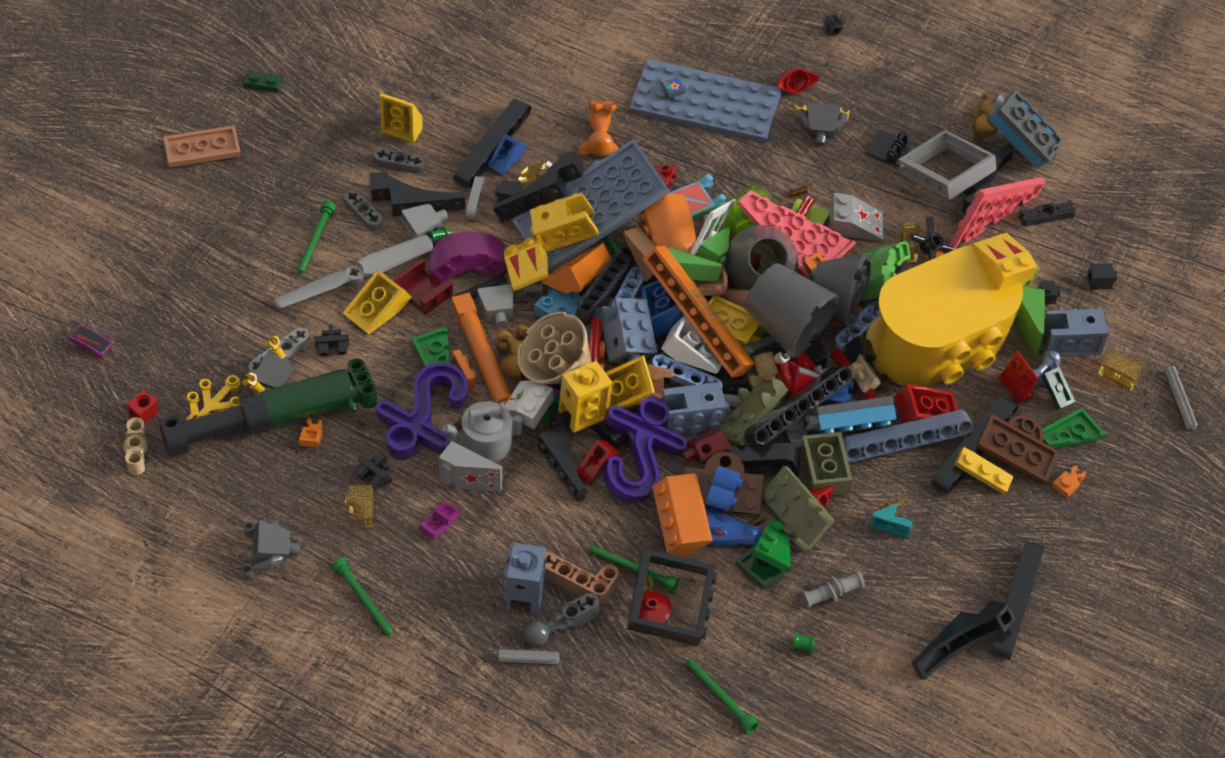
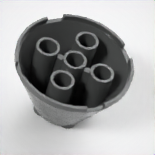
M869 253L818 262L817 267L813 268L811 273V279H814L813 282L839 296L837 300L839 304L834 316L847 327L855 325L861 312L859 310L860 301H864L872 267V260L868 259V257H871Z

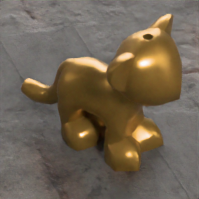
M984 92L982 97L985 100L978 104L977 109H974L972 130L974 132L973 142L975 144L980 143L983 139L998 131L988 119L994 111L990 102L998 96L992 97L989 93Z
M519 324L515 330V336L508 328H502L496 333L499 341L495 348L501 352L508 351L510 353L503 359L500 367L508 377L518 381V383L526 381V376L519 368L518 349L520 343L523 344L528 335L526 334L530 328L528 324Z

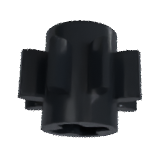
M837 14L828 15L823 21L824 25L822 28L825 33L828 32L829 36H836L844 29L842 26L844 22Z

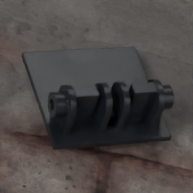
M879 129L865 153L898 166V159L905 155L912 142L908 141V133L905 131L900 132L896 136Z

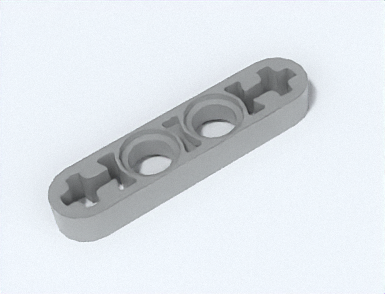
M297 328L280 340L279 346L281 348L284 345L292 347L289 350H283L287 358H290L309 343L308 330ZM272 348L267 349L249 363V373H255L257 369L254 370V368L259 367L268 350Z

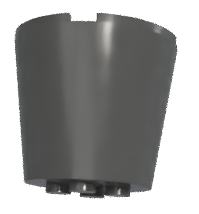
M776 263L757 278L745 299L743 307L789 356L795 358L811 346L809 341L815 335L819 336L825 329L838 307L839 302L837 300L839 296L780 263Z

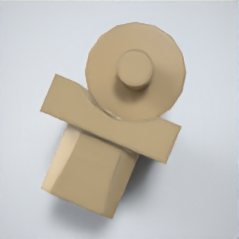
M859 355L856 362L848 366L852 372V378L856 380L863 392L866 393L869 389L874 390L881 383L864 356Z

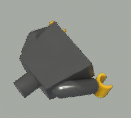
M807 102V107L806 105H803V108L795 106V114L798 116L803 128L808 130V135L816 136V145H825L826 137L832 138L834 133H838L846 124L850 114V110L843 112L841 105Z

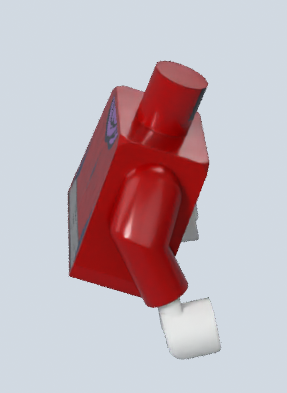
M779 352L775 355L776 363L780 364L782 382L788 389L786 393L791 396L827 371L826 368L821 369V365L816 366L815 370L793 362L787 363L790 359L787 353L782 355Z

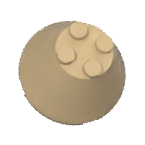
M565 312L551 313L536 321L527 330L526 334L528 335L523 344L520 343L518 349V364L521 372L531 381L541 384H561L563 374L591 363L585 326L576 316L566 314Z

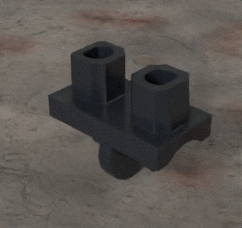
M330 324L329 330L322 331V336L314 337L315 348H317L319 356L329 355V347L336 346L338 355L347 354L349 334H341L340 329L333 330V325Z
M374 455L371 458L374 464L363 456L357 459L360 464L355 473L364 480L370 472L374 475L369 483L377 490L385 483L389 485L393 481L388 477L387 473L382 471V469L387 471L390 468L386 464L388 458L385 455L379 457Z

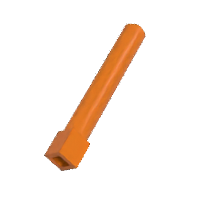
M470 292L452 297L453 313L459 326L461 325L492 400L498 404L504 402L505 405L511 396V392L477 316V308Z

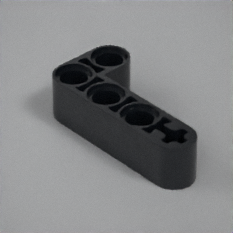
M791 443L731 446L723 451L736 455L743 463L744 471H780L783 466H786L797 478L799 477L801 459L797 448ZM721 458V466H730L731 461L729 458Z

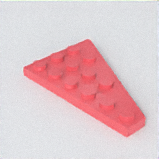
M1039 177L980 189L976 192L973 203L967 208L965 217L959 222L958 229L949 245L953 246L954 250H956L959 243H967L972 238L978 236L985 231V226L991 222L996 224L1002 218L1014 212L1013 208L1017 205H1025L1028 201L1039 195L1046 181Z
M751 190L736 203L755 225H769L778 228L792 240L799 258L797 273L805 278L811 277V275L802 263L816 252H819L825 261L841 258L856 244L854 240H848L842 237L840 233L834 232L820 223H813L805 219V216L796 214L793 210L782 205L778 206L770 202V199L761 197Z

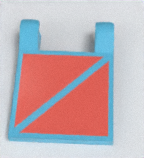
M710 174L705 175L697 182L670 192L671 194L685 195L691 217L718 208L726 203V197L723 194L711 200L704 189L713 186V177Z

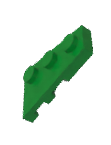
M447 326L412 338V344L424 367L434 363L450 364Z
M1083 408L1042 429L1044 433L1043 443L1053 448L1105 439L1106 433Z
M770 519L752 555L788 573L791 568L789 534L783 530L785 526L781 522Z

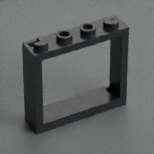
M644 548L640 557L626 630L698 646L701 639H705L707 633L704 623L708 621L710 616V609H707L708 602H712L714 591H711V584H715L717 573L714 572L715 565ZM649 562L706 575L696 631L639 618Z

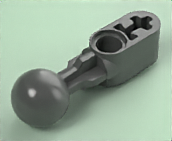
M593 593L585 594L565 604L562 611L553 615L551 620L545 623L541 621L529 622L523 630L525 642L532 647H540L547 642L550 633L556 630L562 631L566 628L575 629L596 619L601 613L598 597Z

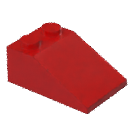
M906 384L894 396L902 424L958 411L953 392Z

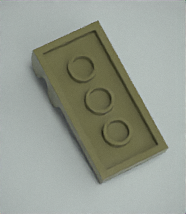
M756 375L749 376V384L752 386L751 392L744 388L738 389V396L742 403L731 413L725 424L719 428L723 430L729 444L743 446L746 443L744 438L745 430L772 411L788 391L783 382L778 379H771L770 382L762 381Z
M783 466L762 492L763 500L785 524L783 530L790 535H794L796 537L794 543L804 549L811 550L835 521L786 466Z

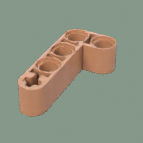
M546 552L545 579L579 597L593 593L598 597L599 604L603 605L618 585L619 571L614 565L603 566L595 576L550 552Z

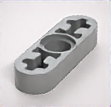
M475 176L466 209L467 220H476L484 191L485 177Z

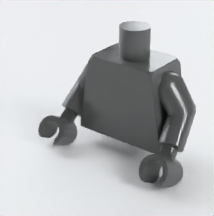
M259 520L256 525L251 521L246 523L247 529L244 532L247 537H253L252 563H255L254 566L251 564L243 566V571L247 572L244 573L246 579H252L256 571L259 573L284 564L289 554H299L300 544L290 542V531L281 527L275 521Z

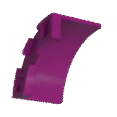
M459 232L451 234L434 242L433 250L427 252L430 273L443 282L459 273L465 272L467 269H475V271L485 272L495 277L507 268L504 258V250H506L504 242L486 233Z

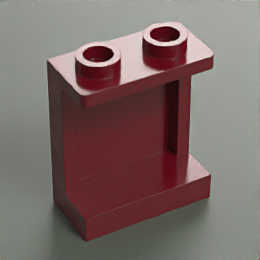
M424 259L414 262L408 269L400 272L395 277V283L412 296L409 302L424 315L453 296V283L449 280L442 282L431 274L425 266Z

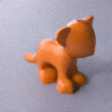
M589 100V126L594 133L591 134L587 141L581 144L579 152L582 155L592 154L597 157H604L619 149L613 142L612 137L607 133L611 121V113L615 111L617 105L610 101Z

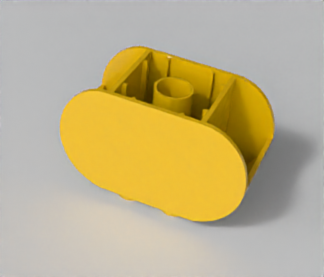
M973 246L958 248L891 277L885 282L880 291L878 303L881 316L871 323L866 335V339L871 341L876 355V359L872 362L880 373L888 375L894 383L902 386L911 384L922 387L931 386L942 380L946 385L952 384L963 376L965 370L971 367H975L978 371L989 367L1002 349L1023 297L1022 283L999 290Z

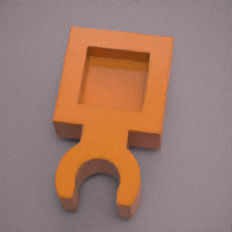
M311 418L307 420V427H303L299 438V446L319 448L322 438V420L319 419L317 424H312Z
M1077 465L1072 467L1070 474L1065 471L1052 484V487L1066 498L1079 488L1081 481L1085 478V471L1082 474L1076 473Z

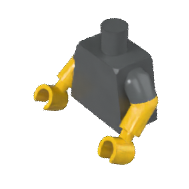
M270 336L272 342L265 341V346L272 349L268 350L255 373L245 374L248 379L242 382L245 386L249 385L256 393L296 382L290 379L293 368L279 346L280 341L277 336Z

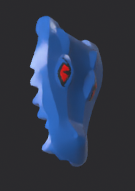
M705 507L712 542L708 544L709 546L716 545L721 547L726 545V547L730 548L731 546L738 547L741 544L753 547L758 543L762 536V530L759 527L744 524L718 509Z

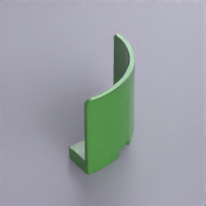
M908 241L868 248L859 253L871 254V257H868V259L872 260L870 280L864 301L879 298L880 291L885 282L896 275L894 272L896 267H899L905 260L911 259Z

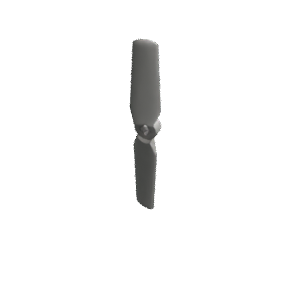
M422 235L369 254L359 260L357 265L349 266L346 270L331 273L276 297L274 303L278 308H284L338 288L346 283L359 285L364 281V278L373 276L377 269L383 273L433 250V243L427 235Z

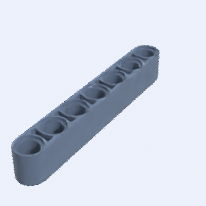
M958 410L843 438L848 461L854 462L967 435L972 432L974 425L965 411Z

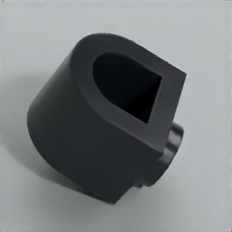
M1054 281L1039 283L1037 289L1045 290V305L1056 304L1057 297L1060 296L1059 285L1056 286Z

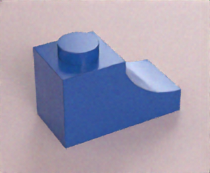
M504 134L487 166L505 175L508 168L514 162L520 160L527 145L514 137Z

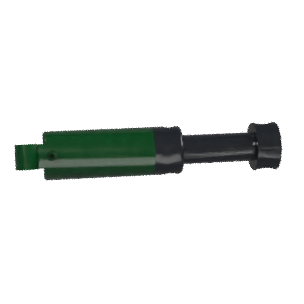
M356 358L348 362V369L336 370L239 397L238 406L186 421L181 422L179 415L160 419L159 426L166 451L171 458L189 453L188 444L245 429L248 435H252L348 407L351 412H356V404L358 403L364 408H373L378 403L376 385L365 362L362 359Z

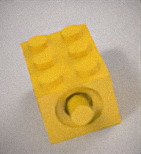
M583 193L573 194L570 197L555 200L552 203L540 205L530 210L532 226H530L533 237L536 236L547 252L599 235L597 227L589 217L595 214V211Z
M713 295L708 303L743 348L750 343L762 339L763 328L743 307Z
M597 361L590 364L587 363L578 369L568 371L562 375L558 411L559 413L569 411L571 414L570 428L574 433L603 421L609 411L613 383Z

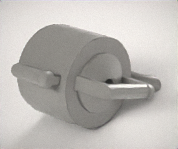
M484 401L470 406L463 414L461 436H458L456 427L448 423L442 427V431L449 433V442L453 441L495 463L502 460L509 453L512 446V436L522 434L523 417L521 415L511 417L510 412L505 408L504 402L498 404L496 402Z

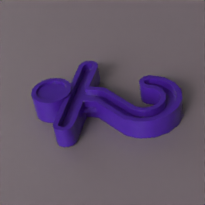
M434 363L418 372L414 380L415 408L411 413L386 400L377 403V418L391 427L386 434L387 451L393 458L398 460L411 458L418 450V442L438 454H442L450 444L448 435L432 426L430 390L437 384L448 385L451 388L449 393L450 406L455 409L462 408L468 398V383L464 373L458 367L448 363Z
M648 397L641 403L635 414L621 407L613 406L604 417L607 425L629 435L631 441L630 449L640 476L639 482L629 481L623 475L622 459L618 456L610 457L604 466L603 479L609 492L621 501L629 503L641 502L653 492L652 486L659 482L660 472L651 445L674 456H679L687 446V440L683 436L663 427L668 420L669 408L660 398Z

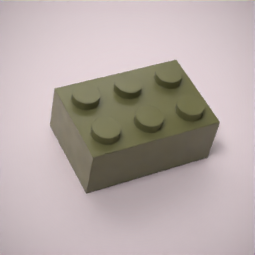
M841 432L802 436L800 450L809 489H821L833 485L834 491L832 495L850 494L853 480Z

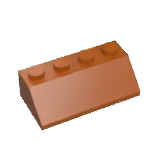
M604 243L566 261L548 275L549 277L541 281L543 284L565 294L570 292L576 294L584 290V287L590 285L593 280L597 279L610 262L611 257Z
M697 474L667 476L652 486L668 554L686 558L712 542Z

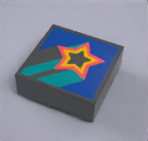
M679 78L662 82V87L668 98L685 94V88Z

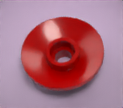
M643 592L639 618L665 624L672 614V605L669 599L659 592Z

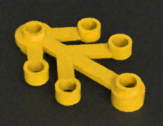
M235 375L228 376L225 380V386L212 399L210 395L211 382L208 379H202L199 382V386L203 394L204 408L199 412L197 405L199 395L197 392H189L187 394V401L190 404L191 414L186 420L238 406V404L233 403L238 402L239 397H232L229 402H220L229 392L235 393L241 389L240 379Z

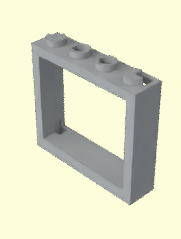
M944 130L898 159L901 175L948 200L997 170L994 154L947 130ZM946 149L976 163L952 180H948L921 166Z

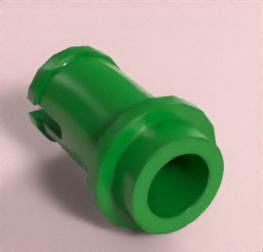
M441 227L439 230L428 231L426 235L434 242L451 235V232L448 228Z

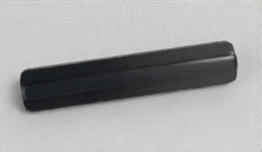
M499 274L455 296L470 292L472 299L478 297L477 288L502 286L506 284V278L503 274Z

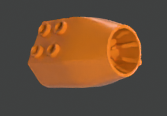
M669 193L639 213V227L656 247L666 246L667 249L671 247L691 254L696 242V235L685 195Z

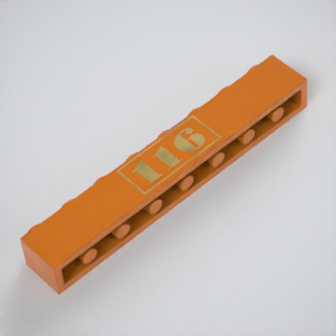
M654 247L643 258V261L730 376L739 377L744 375L755 365L753 360L667 247Z

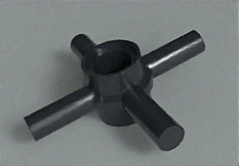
M933 217L926 218L927 235L924 237L914 233L909 235V240L918 242L921 251L929 254V261L936 258L938 250L947 253L954 250L953 246L944 244L943 237L939 233L934 232Z

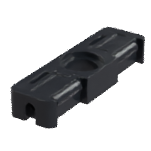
M1068 200L1066 203L1055 205L1054 203L1038 205L1034 209L1023 211L1020 209L1018 217L1022 225L1026 227L1075 217L1076 208L1073 207L1072 200ZM1043 211H1049L1052 215H1045Z

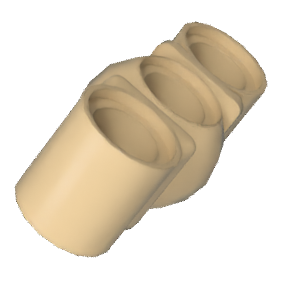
M131 418L126 424L127 438L124 441L123 450L126 454L125 459L128 472L132 475H140L145 471L144 462L145 454L148 450V442L145 439L146 432L143 420Z

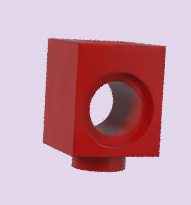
M145 390L126 403L128 415L131 418L142 419L144 424L159 413L157 398L152 394L149 395Z

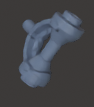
M1046 350L1043 353L1042 364L1033 370L1039 378L1033 387L1045 385L1041 375L1048 368L1053 370L1060 367L1061 359L1056 351Z

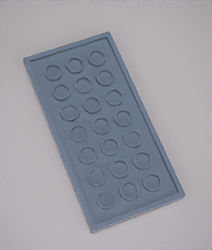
M647 59L631 101L629 112L766 143L782 89ZM679 78L685 88V94L668 98L662 87V82Z
M632 139L583 172L582 177L566 184L565 196L559 199L583 193L595 211V214L589 217L597 227L599 235L550 252L546 251L548 274L670 193L669 188L635 139ZM530 211L512 220L524 240L533 237L530 226H532Z

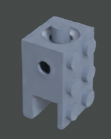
M614 298L615 307L602 306L599 308L610 363H627L640 356H644L645 360L657 353L647 299Z
M1103 309L1047 311L1044 319L1043 336L1049 337L1044 352L1046 350H1054L1060 357L1101 355L1106 338L1109 335V326L1106 325Z
M720 382L663 389L662 400L669 408L666 429L679 435L698 434L709 428L719 429L724 424L725 414L730 412L729 402L724 399Z
M514 543L512 550H508V565L504 569L503 602H506V610H511L512 600L530 602L531 614L539 615L545 585L546 547Z

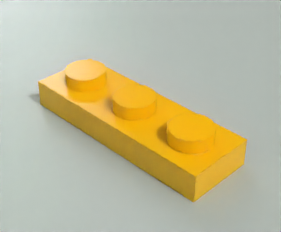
M966 447L960 450L954 464L1003 495L1008 491L1013 479L1012 475Z

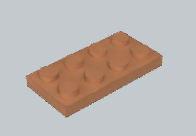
M235 125L163 137L169 168L241 156Z

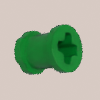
M796 632L792 650L799 649L812 654L816 636L807 637Z

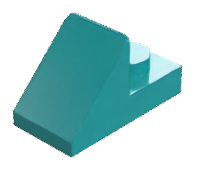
M894 504L873 512L870 527L908 538L913 521L895 516L898 504Z

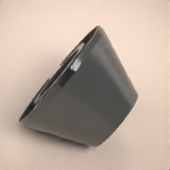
M769 225L750 226L740 231L729 243L725 268L730 282L736 289L751 290L755 281L761 275L753 269L750 263V252L756 244L771 246L778 253L781 265L796 273L798 272L799 258L797 249L792 240L778 228Z

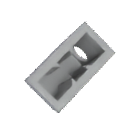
M430 204L402 210V223L412 239L426 235L430 230H439L442 227V222L448 220L445 209L435 212Z
M512 284L477 288L478 304L486 322H495L498 328L505 327L507 320L513 319Z

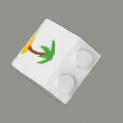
M531 380L520 381L505 403V408L510 412L511 417L521 415L523 417L522 424L535 429L554 400L553 388Z

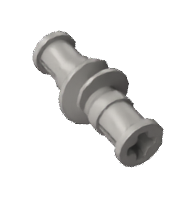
M856 571L854 575L838 580L831 576L826 585L819 586L817 589L809 592L803 591V600L808 609L812 605L825 602L830 598L837 603L838 595L842 596V594H846L859 587L862 589L865 587V582L860 571Z

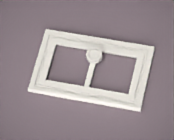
M735 199L709 213L691 251L692 255L698 253L701 244L722 230L735 203ZM724 214L717 230L714 231L721 215ZM717 218L708 238L703 241L712 220Z

